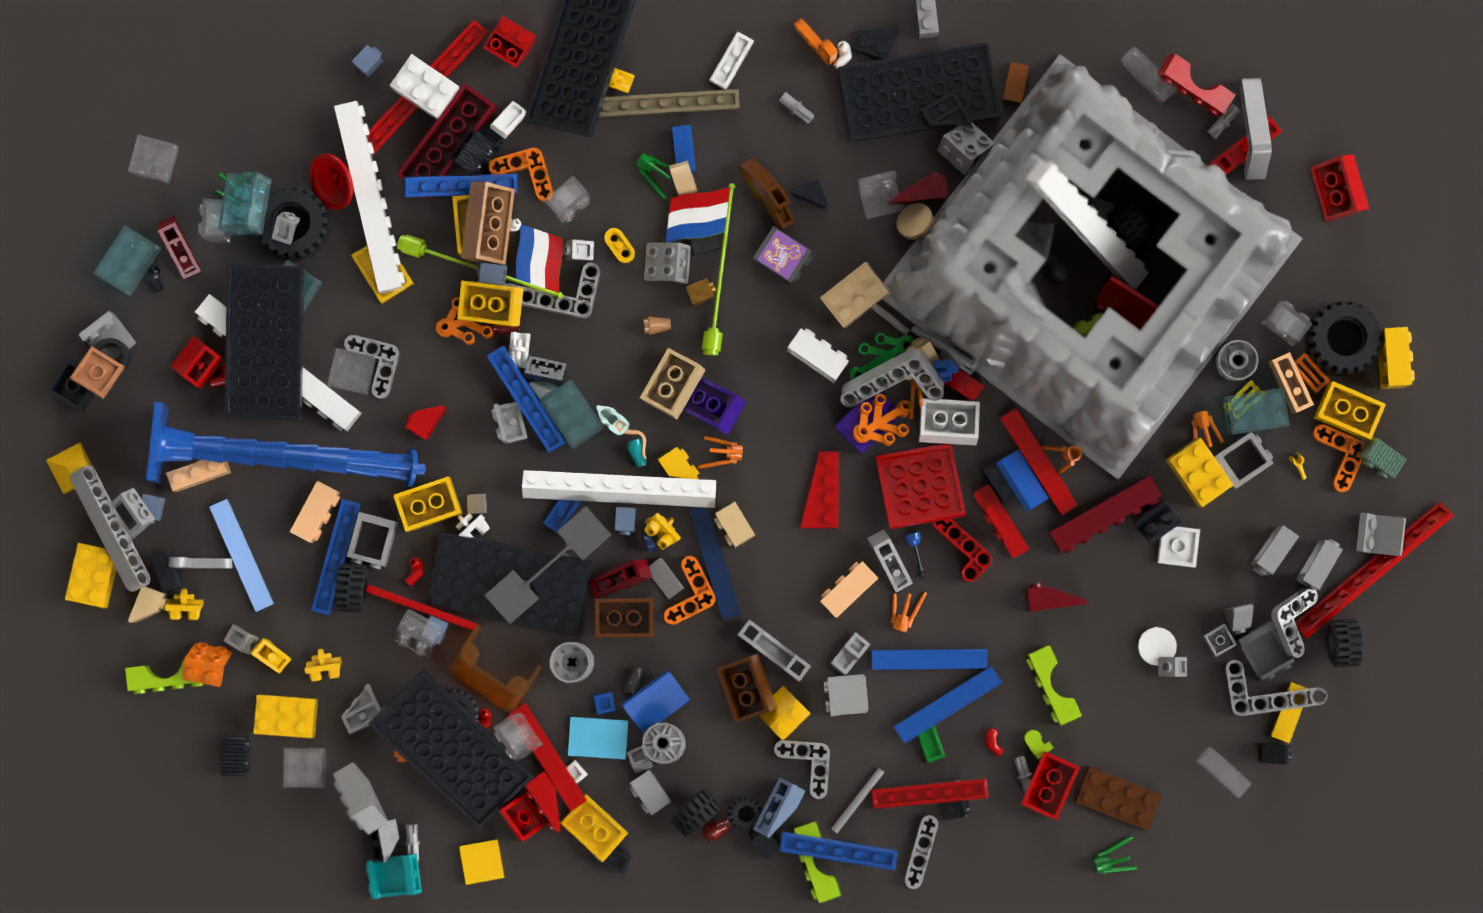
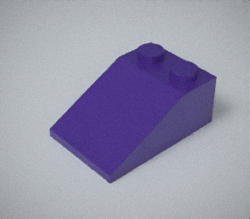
M701 377L683 411L728 435L744 408L746 401L738 395Z
M876 395L857 404L835 426V429L861 455L875 441L869 440L866 443H858L853 438V429L859 425V407L864 402H868L872 406V411L868 414L867 426L873 422V399ZM887 399L882 406V416L895 409ZM900 416L891 420L887 424L892 425ZM877 429L873 432L882 435L885 431Z

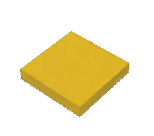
M498 839L459 846L466 885L504 878Z

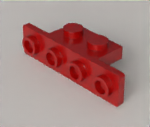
M986 485L975 492L973 496L985 513L983 514L985 521L988 525L991 524L993 526L995 537L998 541L1001 540L1012 558H1016L1029 550L1028 545L991 486Z

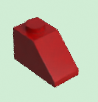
M441 405L417 410L414 414L410 413L405 421L407 423L406 428L427 441L447 411V408Z

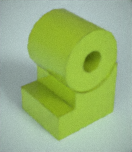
M1029 730L1024 735V742L1036 759L1041 758L1044 751L1049 752L1054 748L1050 742L1044 744L1041 734L1036 730Z

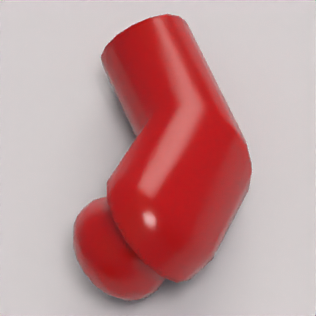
M225 365L222 366V372L219 377L210 379L212 388L225 385Z
M417 557L412 558L409 562L412 573L405 581L410 586L423 575V562Z
M482 708L479 711V722L486 729L491 726V712L486 708Z
M990 728L985 733V746L999 757L1004 749L997 744L996 736L998 731L995 728Z

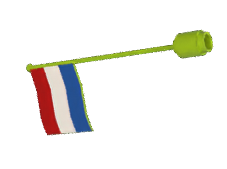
M733 183L729 184L728 188L712 192L683 194L671 198L666 243L680 239L705 238L724 233L712 328L709 327L708 331H704L702 342L703 354L709 356H718L722 344L723 333L719 332V329L716 328L733 189L736 188Z
M521 224L520 242L516 258V279L506 275V280L557 296L558 299H561L563 294L559 292V273L563 257L562 238ZM408 234L406 236L401 235L399 238L397 249L401 250L402 253L419 258L426 252L474 269L478 268L477 265L427 249L423 239Z

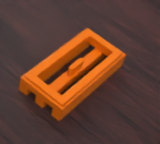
M1303 353L1294 361L1302 380L1315 394L1330 382L1329 378L1306 353ZM1303 359H1305L1306 362L1314 369V371L1323 379V383H1321L1319 379L1310 371V369L1302 362ZM1297 364H1299L1303 368V370L1311 377V379L1318 385V387H1316L1309 380V378L1301 371Z

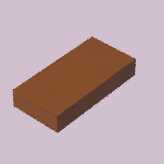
M1010 63L1003 96L1004 101L1022 103L1029 66Z

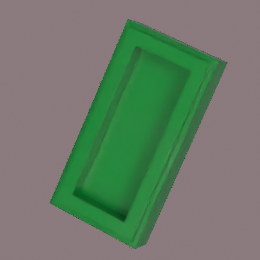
M935 725L918 735L927 763L945 757Z

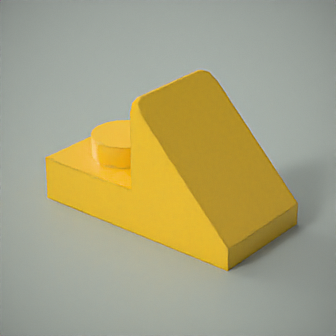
M262 638L251 652L253 656L279 674L291 660L286 653L265 638Z

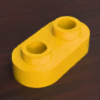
M609 229L605 233L606 244L621 263L631 262L635 257L634 248L619 229ZM613 235L618 237L616 242L611 241ZM628 251V257H623L622 252Z

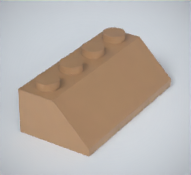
M471 182L462 259L490 264H506L515 189L489 182Z

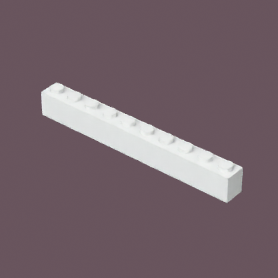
M357 101L334 106L378 291L382 294L403 289L402 284L405 283L403 272H399L398 265L401 264L399 254L394 252L393 246H396L394 235H390L389 231L392 224L390 217H386L384 210L387 209V203L380 193L383 187L381 180H377L376 172H379L377 162L373 161L371 156L374 153L372 142L368 143L367 135H370L368 125L363 122L362 117L365 116L363 105L359 106Z
M1039 160L1025 179L1115 277L1133 290H1136L1149 273L1144 268L1145 264L1140 259L1134 257L1136 254L1131 249L1125 247L1126 243L1121 238L1115 236L1117 233L1112 228L1106 226V220L1096 215L1098 213L1097 210L1087 205L1088 200L1082 195H1078V189L1072 184H1068V178L1057 171L1058 167L1050 161L1046 163Z
M209 294L195 311L199 315L197 319L205 325L211 324L214 327L212 331L220 337L226 336V306ZM303 368L302 397L304 398L302 401L309 407L314 405L318 408L317 413L324 419L328 417L334 421L332 425L338 430L342 431L344 429L348 431L362 413Z
M524 470L522 493L523 498L715 508L716 480Z

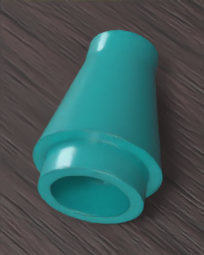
M642 438L628 441V447L626 448L636 467L647 465L646 459L642 454Z

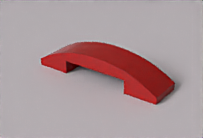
M1270 116L1267 120L1270 139L1272 140L1282 130ZM1247 135L1210 162V165H1217L1226 175L1244 162L1248 151Z

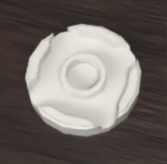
M1154 627L1142 633L1137 648L1139 655L1145 662L1158 666L1159 657H1174L1177 644L1171 632L1164 628Z

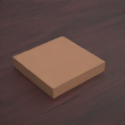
M91 346L70 379L104 399L125 367Z

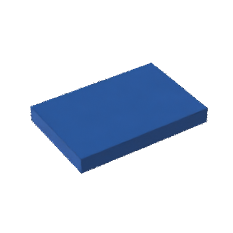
M1020 449L996 463L1026 512L1050 498Z
M667 670L621 705L642 733L645 734L651 726L663 721L690 701V698L669 670Z

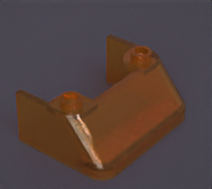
M477 624L451 667L452 675L502 710L511 712L518 707L544 667L539 665L529 681L522 677H514L507 686L475 665L479 658V650L472 643L484 627L481 624Z

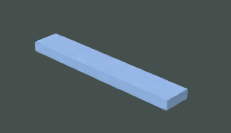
M225 499L210 506L209 508L255 612L273 605L274 602L229 500Z

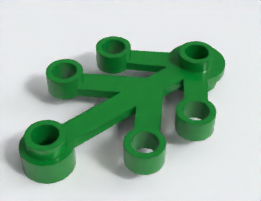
M881 332L875 334L874 341L877 344L887 343L895 347L885 350L869 346L864 342L860 343L858 351L861 354H873L878 357L861 368L858 366L852 367L848 372L849 378L852 380L855 378V372L859 371L860 375L889 361L897 354L900 355L906 352L907 348L903 347V343L908 341L910 346L914 339L909 335L893 338ZM882 335L883 341L878 342V336ZM863 345L867 346V350L865 352L861 351V347Z

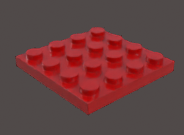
M941 444L875 456L889 529L966 516L951 444Z

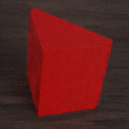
M526 792L499 811L521 843L547 825Z

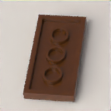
M1089 766L1075 802L1148 831L1162 795Z

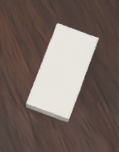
M512 101L495 119L490 128L506 139L524 119L526 110Z

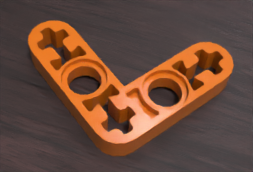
M801 18L793 24L798 33L828 66L837 59L838 51L830 40L825 39L822 42Z
M530 148L498 157L489 163L491 174H510L529 168L537 198L541 202H548L553 198V189L542 152L538 148ZM535 152L536 155H540L537 157L538 165L542 163L543 166H536L531 169V166H535L533 159H529L532 156L531 153ZM512 158H520L521 165L513 167L511 165ZM504 160H507V164L510 168L509 170H507L506 166L501 167L500 172H497L496 170L492 169L495 167V163H499V165H504ZM537 170L544 171L545 177L542 180L535 179L534 173ZM548 181V184H544L546 191H550V193L547 194V198H544L543 195H539L542 193L541 186L537 187L536 184H543Z
M1318 425L1312 431L1313 438L1317 442L1344 453L1332 481V486L1337 492H1346L1350 489L1362 462V458L1359 457L1361 452H1357L1355 458H1358V460L1348 457V455L1352 456L1355 450L1352 446L1359 444V448L1362 451L1365 443L1327 425ZM1323 428L1325 429L1324 433L1327 435H1331V432H1333L1330 443L1327 442L1329 438L1326 436L1319 438L1317 430H1322ZM1336 436H1342L1344 439V444L1340 447L1334 443ZM1346 461L1353 462V471L1348 472L1345 470L1344 464ZM1340 473L1350 475V478L1346 477L1344 480L1346 487L1340 489L1337 481H1341L1344 477Z
M693 556L685 557L682 560L681 566L695 595L665 611L664 619L668 624H677L710 608L715 603V595L698 560ZM686 560L695 561L693 567L695 571L699 569L700 573L689 577L688 574L692 572L690 568H685ZM701 576L704 579L702 587H695L693 585L695 577ZM704 594L711 595V603L707 604L704 602L700 604L703 608L699 609L694 599L698 597L700 601L704 598ZM687 602L695 604V611L693 613H687L684 610ZM681 606V610L686 616L681 618L680 614L676 616V621L668 620L669 611L676 613L679 611L677 607Z

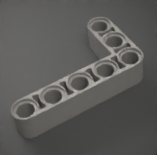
M1261 78L1240 79V96L1248 141L1244 177L1245 180L1265 179L1272 146Z
M594 263L584 265L576 298L563 295L561 299H558L557 296L536 289L514 284L505 285L523 287V294H532V299L529 302L522 300V306L586 319L593 310L600 270ZM589 268H595L597 273L595 276L589 277L586 275V271ZM586 286L592 288V293L588 296L582 294V289ZM549 297L551 302L549 305L543 306L541 305V299ZM562 301L570 303L569 308L566 310H561L559 304ZM586 305L588 307L587 313L580 314L578 312L579 306Z
M912 348L845 383L841 390V403L846 407H853L911 376L930 400L937 401L943 397L944 381L942 378H939L938 372L923 352L917 348Z
M1232 660L1225 666L1230 707L1232 713L1236 716L1318 706L1324 704L1327 700V693L1322 688L1248 697L1242 663L1238 660ZM1231 664L1239 666L1237 674L1230 673L1229 666ZM1234 683L1242 685L1241 693L1236 694L1233 692L1232 685ZM1315 691L1322 693L1323 698L1320 702H1316L1313 699ZM1295 694L1302 695L1303 702L1301 705L1294 703L1293 697ZM1275 697H1282L1284 700L1282 707L1274 705ZM1257 699L1263 700L1265 704L1262 710H1258L1254 706ZM1237 702L1244 703L1245 711L1243 713L1236 711L1235 705Z

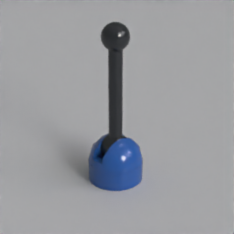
M920 531L906 534L907 543L914 547L919 568L918 576L924 578L926 573L923 571L917 547L921 541Z

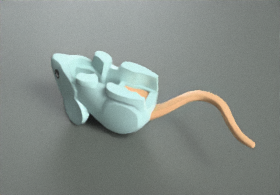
M597 405L596 409L601 422L618 436L625 433L630 435L639 434L642 437V454L646 459L645 435L638 430H629V422L617 413L614 408Z

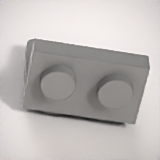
M971 123L970 125H959L945 134L937 151L965 175L969 172L974 160L991 149L994 142L977 126Z
M516 402L504 405L494 404V409H491L494 421L498 422L499 425L496 428L498 439L502 440L505 444L528 439L522 412Z
M865 675L827 677V681L824 682V692L828 693L829 701H825L826 713L830 712V716L868 712Z

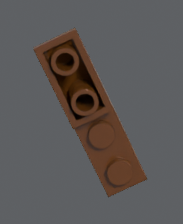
M751 158L737 166L756 200L761 198L779 230L795 222L787 206L790 203L789 198L779 183L762 165Z

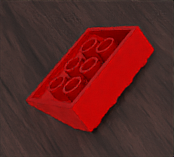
M1113 276L1103 285L1093 301L1099 311L1105 313L1108 308L1112 309L1140 332L1160 307Z

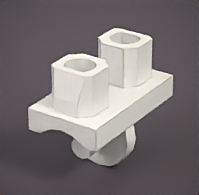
M511 332L509 354L518 368H526L531 334Z
M470 513L465 518L462 515L457 516L460 520L456 525L458 530L464 525L466 526L459 534L460 536L473 537L470 532L474 528L482 535L490 529L482 514L470 524L468 522L473 518Z

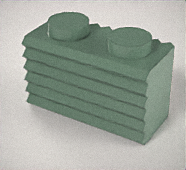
M1374 437L1367 441V444L1359 454V457L1363 459L1362 463L1369 468H1376L1378 470L1377 474L1385 479L1387 477L1395 478L1407 460L1379 438Z

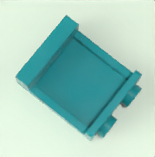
M417 853L389 857L387 862L373 863L372 859L367 861L366 873L369 876L370 883L368 891L372 899L415 895L422 892Z

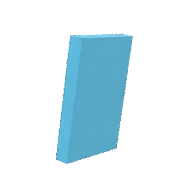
M570 717L568 756L626 759L628 721Z

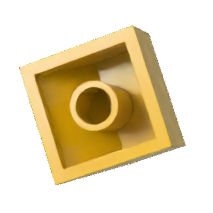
M782 686L773 695L777 709L761 714L759 717L784 740L811 713Z

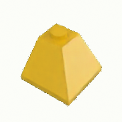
M81 442L46 460L63 494L75 489L71 482V474L87 465L93 467Z

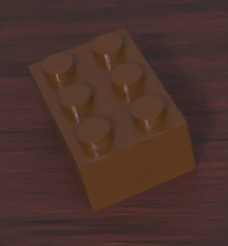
M595 599V638L654 637V599Z
M758 654L716 668L735 723L777 709Z

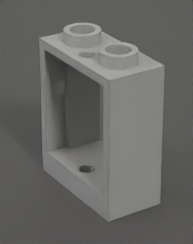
M1247 433L1214 456L1233 483L1232 490L1237 489L1273 464V456L1267 449L1264 450L1261 445L1262 440L1256 433ZM1247 440H1250L1265 463L1239 480L1223 457Z
M134 488L121 493L112 501L115 510L123 503L137 523L129 530L120 517L131 541L155 520Z
M359 512L347 557L351 558V562L362 564L363 561L369 562V567L381 569V566L386 567L398 522ZM363 521L389 528L381 560L354 554Z
M1284 525L1276 527L1250 563L1254 567L1253 571L1261 576L1272 575L1299 536Z
M1332 539L1318 541L1295 581L1307 588L1320 590L1343 551L1339 548L1340 544Z

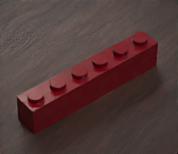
M1148 476L1048 534L1058 552L1064 551L1067 554L1076 549L1075 544L1081 542L1083 545L1092 540L1091 535L1095 533L1101 535L1108 531L1107 526L1113 523L1117 526L1124 522V517L1130 513L1132 516L1142 511L1141 507L1146 504L1149 507L1159 502L1157 498L1162 495L1151 476Z

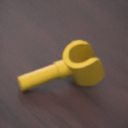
M1296 452L1297 459L1295 460L1290 455L1289 460L1296 465L1302 480H1305L1306 475L1302 466L1304 458Z

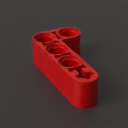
M952 519L942 520L946 525L949 522L952 524L945 532L942 531L945 528L942 524L936 525V521L931 522L935 530L969 559L968 563L961 570V578L965 582L977 580L991 564V554ZM951 528L959 531L957 539H952L949 536ZM964 542H972L973 550L971 552L964 550ZM980 554L987 556L988 560L985 565H981L977 560ZM967 568L974 570V578H966L965 570Z

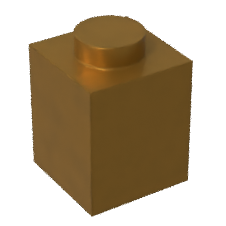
M707 278L686 287L693 307L713 299V293L716 292L713 282H708Z

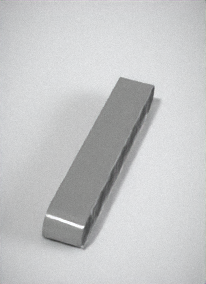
M87 465L71 474V482L124 585L132 592L148 585L150 582L149 573L93 467Z

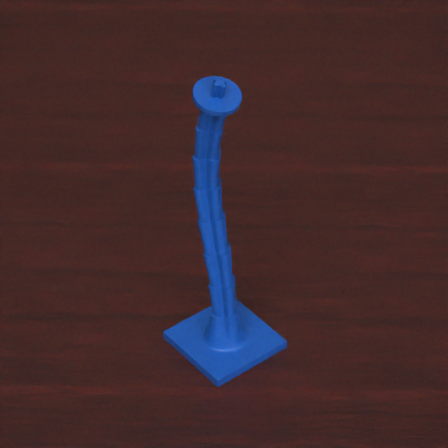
M155 402L146 480L155 484H161L163 462L190 461L192 458L218 463L226 461L250 466L258 464L283 469L286 467L316 471L317 469L340 474L353 473L375 478L382 476L403 480L405 487H412L416 474L424 475L426 467L425 464L418 463L415 449H408L406 454L380 453V451L349 450V448L319 447L316 444H288V442L257 441V439H226L225 436H195L194 433L167 427L169 408L164 403Z

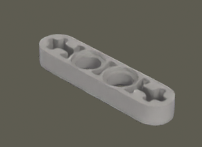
M926 815L921 819L904 881L911 889H916L922 884L937 832L938 821L932 815ZM929 818L935 824L934 827L929 829V833H932L931 837L927 834H921V830L926 831L927 826L924 824V821H928ZM922 837L929 839V846L926 848H921L918 844L919 839ZM916 856L924 858V864L920 867L913 864V859ZM911 867L916 870H922L921 874L917 872L916 879L919 881L918 883L915 882L914 885H910L911 882L908 880L914 873V871H910Z

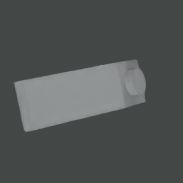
M883 529L868 537L867 539L895 592L913 584L885 530Z
M1253 604L1224 609L1229 632L1235 631V634L1247 632L1246 628L1251 627Z

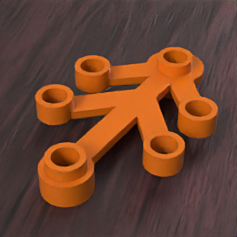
M458 297L452 300V308L448 316L439 320L436 324V331L441 337L453 335L463 340L467 345L474 343L475 337L473 333H464L456 328L465 326L482 334L486 339L493 336V330L490 326L483 327L475 323L476 321L454 320L459 306H455V303L460 299ZM448 325V328L443 330L442 326ZM490 330V333L485 335L484 331ZM467 336H472L470 341H466Z
M877 394L873 399V422L868 426V414L872 411V406L868 402L862 403L859 407V425L853 429L854 440L858 443L874 440L890 446L895 441V436L892 433L897 434L899 437H905L909 432L907 425L895 426L887 423L898 416L907 417L912 411L911 403L902 400L894 410L882 416V406L886 402V397L883 394ZM878 429V430H882V431H886V432H890V433H886L885 435H881V434H878V433H874L873 431H875V430Z

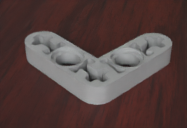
M356 335L348 336L344 341V345L349 352L379 359L372 385V394L378 399L386 398L390 393L400 352L398 348L392 344ZM353 339H356L358 344L363 345V352H360L361 347L354 346L351 349L349 341L352 342ZM371 343L377 345V351L374 354L367 352V346ZM381 345L384 346L383 350L390 351V348H393L395 356L388 358V355L385 353H381V357L378 356L381 352ZM385 366L391 369V374L388 377H383L380 373V370ZM378 378L384 381L389 380L388 384L384 382L383 388L386 392L381 393V395H378L379 393L376 391V388H380L382 383L378 381Z
M169 557V567L232 569V559Z
M1302 588L1274 607L1271 613L1279 638L1289 657L1299 658L1304 654L1305 647L1294 618L1317 602L1318 594L1316 590L1311 588ZM1294 601L1297 602V608L1295 611L1292 609V604ZM1287 627H1289L1291 631L1288 637L1285 633Z
M778 741L774 746V752L778 757L812 760L810 793L815 799L824 798L828 788L829 747L824 743ZM784 743L785 747L791 748L790 744H795L793 748L794 756L790 755L791 751H785L783 755L780 754L777 747ZM799 745L807 747L806 755L800 756L797 754L796 749ZM810 745H814L813 749L816 750L823 746L827 753L823 754V757H819L818 753H813V757H809ZM818 765L825 768V774L820 777L814 773V769ZM813 778L818 780L825 779V783L821 782V788L824 789V792H821L820 796L813 792V788H817V782H813Z

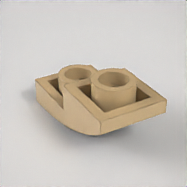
M688 161L669 166L679 196L698 192Z

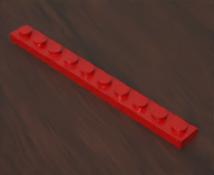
M474 19L430 67L448 78L489 34L488 31ZM401 96L369 130L370 135H367L368 143L372 142L374 153L371 154L372 157L419 107Z
M1440 502L1405 530L1402 556L1376 554L1297 620L1295 624L1298 631L1306 639L1309 638L1453 517L1452 512Z

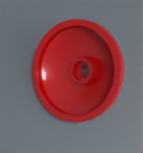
M324 153L315 157L309 170L310 183L315 195L330 209L339 210L346 207L353 196V180L347 166L332 154Z

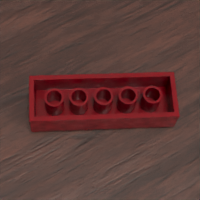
M464 83L396 174L397 177L404 182V177L448 176L456 166L450 158L472 128L479 131L484 123L487 124L497 111L496 105ZM433 196L424 197L430 201Z

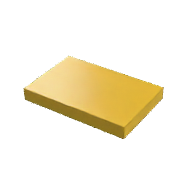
M368 245L351 255L381 304L414 284L403 265L400 264L398 265L399 272H403L405 283L402 284L403 289L381 294L378 291Z
M586 794L585 797L588 801L571 811L560 824L601 862H604L628 832Z

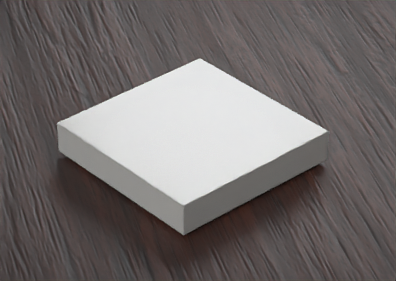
M1175 527L1159 539L1157 563L1196 568L1200 529Z

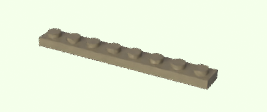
M739 89L605 97L598 118L740 109Z

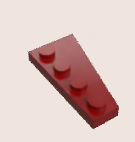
M819 451L800 528H839V452Z

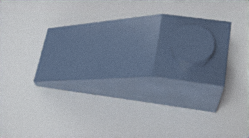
M779 777L753 830L769 838L797 809L805 790Z

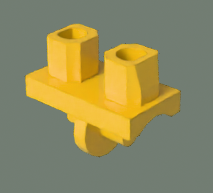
M614 68L608 87L628 94L635 75Z
M656 513L654 516L646 519L645 523L647 525L644 531L651 537L656 534L660 538L657 541V545L661 549L669 547L681 538L672 526L674 522L672 517L666 520L663 515L661 516L659 513Z
M182 588L181 594H174V599H168V603L165 604V611H169V617L173 620L181 619V611H188V619L198 620L204 605L203 599H194V594H188L187 589Z
M318 649V655H313L312 661L306 662L305 673L309 674L312 682L322 680L321 671L327 670L329 678H338L342 663L341 656L332 658L331 653L324 654L323 649Z

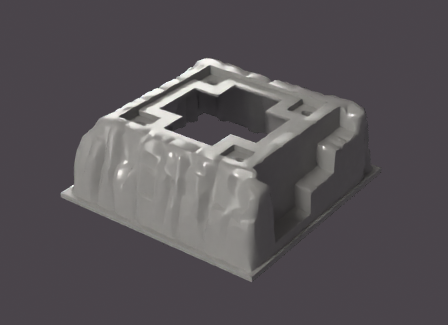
M1060 54L995 137L993 147L981 155L934 216V223L930 231L925 236L921 235L916 239L883 282L891 293L882 300L914 325L975 362L977 367L974 369L979 375L1072 446L1082 447L1081 453L1116 480H1119L1303 238L1291 230L1288 220L1267 212L1261 202L1253 200L1246 193H1242L1230 184L1225 177V173L1217 165H1205L1201 161L1200 155L1194 151H1187L1159 130L1154 123H1150L1134 111L1128 100L1119 95L1115 86L1110 84L1101 86L1089 75L1085 67L1075 66ZM1081 141L1087 142L1089 149H1081L1079 143ZM1039 160L1046 163L1050 161L1058 167V172L1065 175L1093 198L1118 167L1180 214L1157 244V247L1185 267L1187 272L1141 332L1112 309L1108 308L1087 337L1083 338L1022 291L1046 260L1015 236L1043 199L1025 179ZM1206 236H1210L1213 238V245L1210 246L1206 244ZM991 264L994 267V272L991 274L986 273L984 266ZM1110 360L1118 361L1119 368L1117 370L1110 367Z

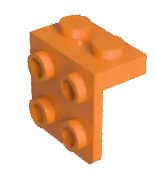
M203 642L195 643L184 658L182 679L220 687L224 666L229 660L232 651L222 646L214 647Z

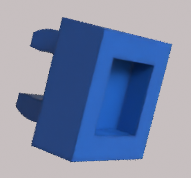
M952 359L937 360L933 363V367L939 373V378H943L944 382L951 381L952 374L959 372V366Z

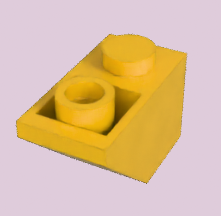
M676 447L658 459L669 477L698 479L697 475L700 474L694 464L690 466L686 461L689 457L684 449L679 450Z

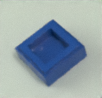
M612 692L593 696L597 715L616 711Z

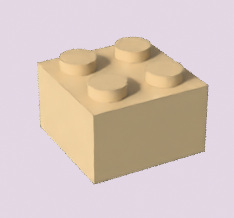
M736 502L715 513L717 518L714 521L720 530L722 528L725 530L726 535H724V538L729 546L734 545L736 548L755 536Z

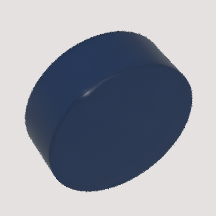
M647 533L642 534L647 551H654L656 547L652 537Z

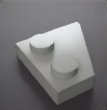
M369 683L365 685L361 694L354 699L351 707L341 716L350 735L369 726L368 722L381 710Z

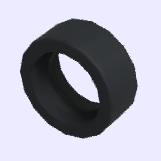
M106 338L99 341L94 348L100 352L110 345L116 346L121 350L123 357L120 364L125 367L123 370L125 371L131 359L130 350L126 344L114 338Z

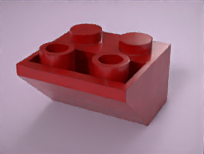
M502 16L483 49L516 68L526 58L537 39L531 32Z
M193 336L170 367L193 385L202 389L224 358Z

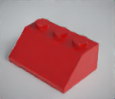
M1354 154L1339 156L1310 167L1326 222L1369 209Z
M1044 751L1021 805L1057 820L1080 767Z

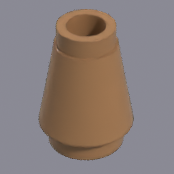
M647 316V318L642 319L643 333L652 335L671 330L670 318Z

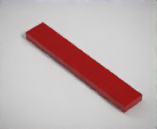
M1017 408L1001 417L1000 420L1018 449H1020L1060 515L1076 507L1078 504Z
M372 585L367 586L366 591L370 594L472 631L477 630V623Z
M524 703L510 712L511 718L569 810L573 811L587 802V798L528 705Z
M986 778L871 790L873 809L989 798Z

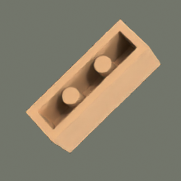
M1290 352L1268 362L1292 414L1314 405Z
M201 460L166 474L172 491L179 492L230 474L231 471L226 461L218 463Z
M317 481L290 532L310 543H313L314 540L318 541L322 534L320 530L322 525L327 524L331 517L330 510L332 507H336L340 500V492Z
M863 561L860 564L858 562L854 563L848 569L851 573L846 577L842 575L834 582L837 586L832 591L828 588L821 595L823 599L820 602L835 618L878 579Z

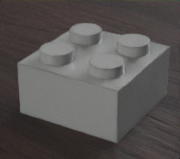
M1225 624L1202 635L1214 657L1237 645Z

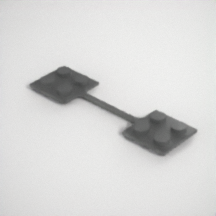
M587 506L557 531L566 541L565 549L527 581L522 580L512 570L484 595L509 624L539 599L530 589V583L567 550H573L584 560L611 536L610 532Z

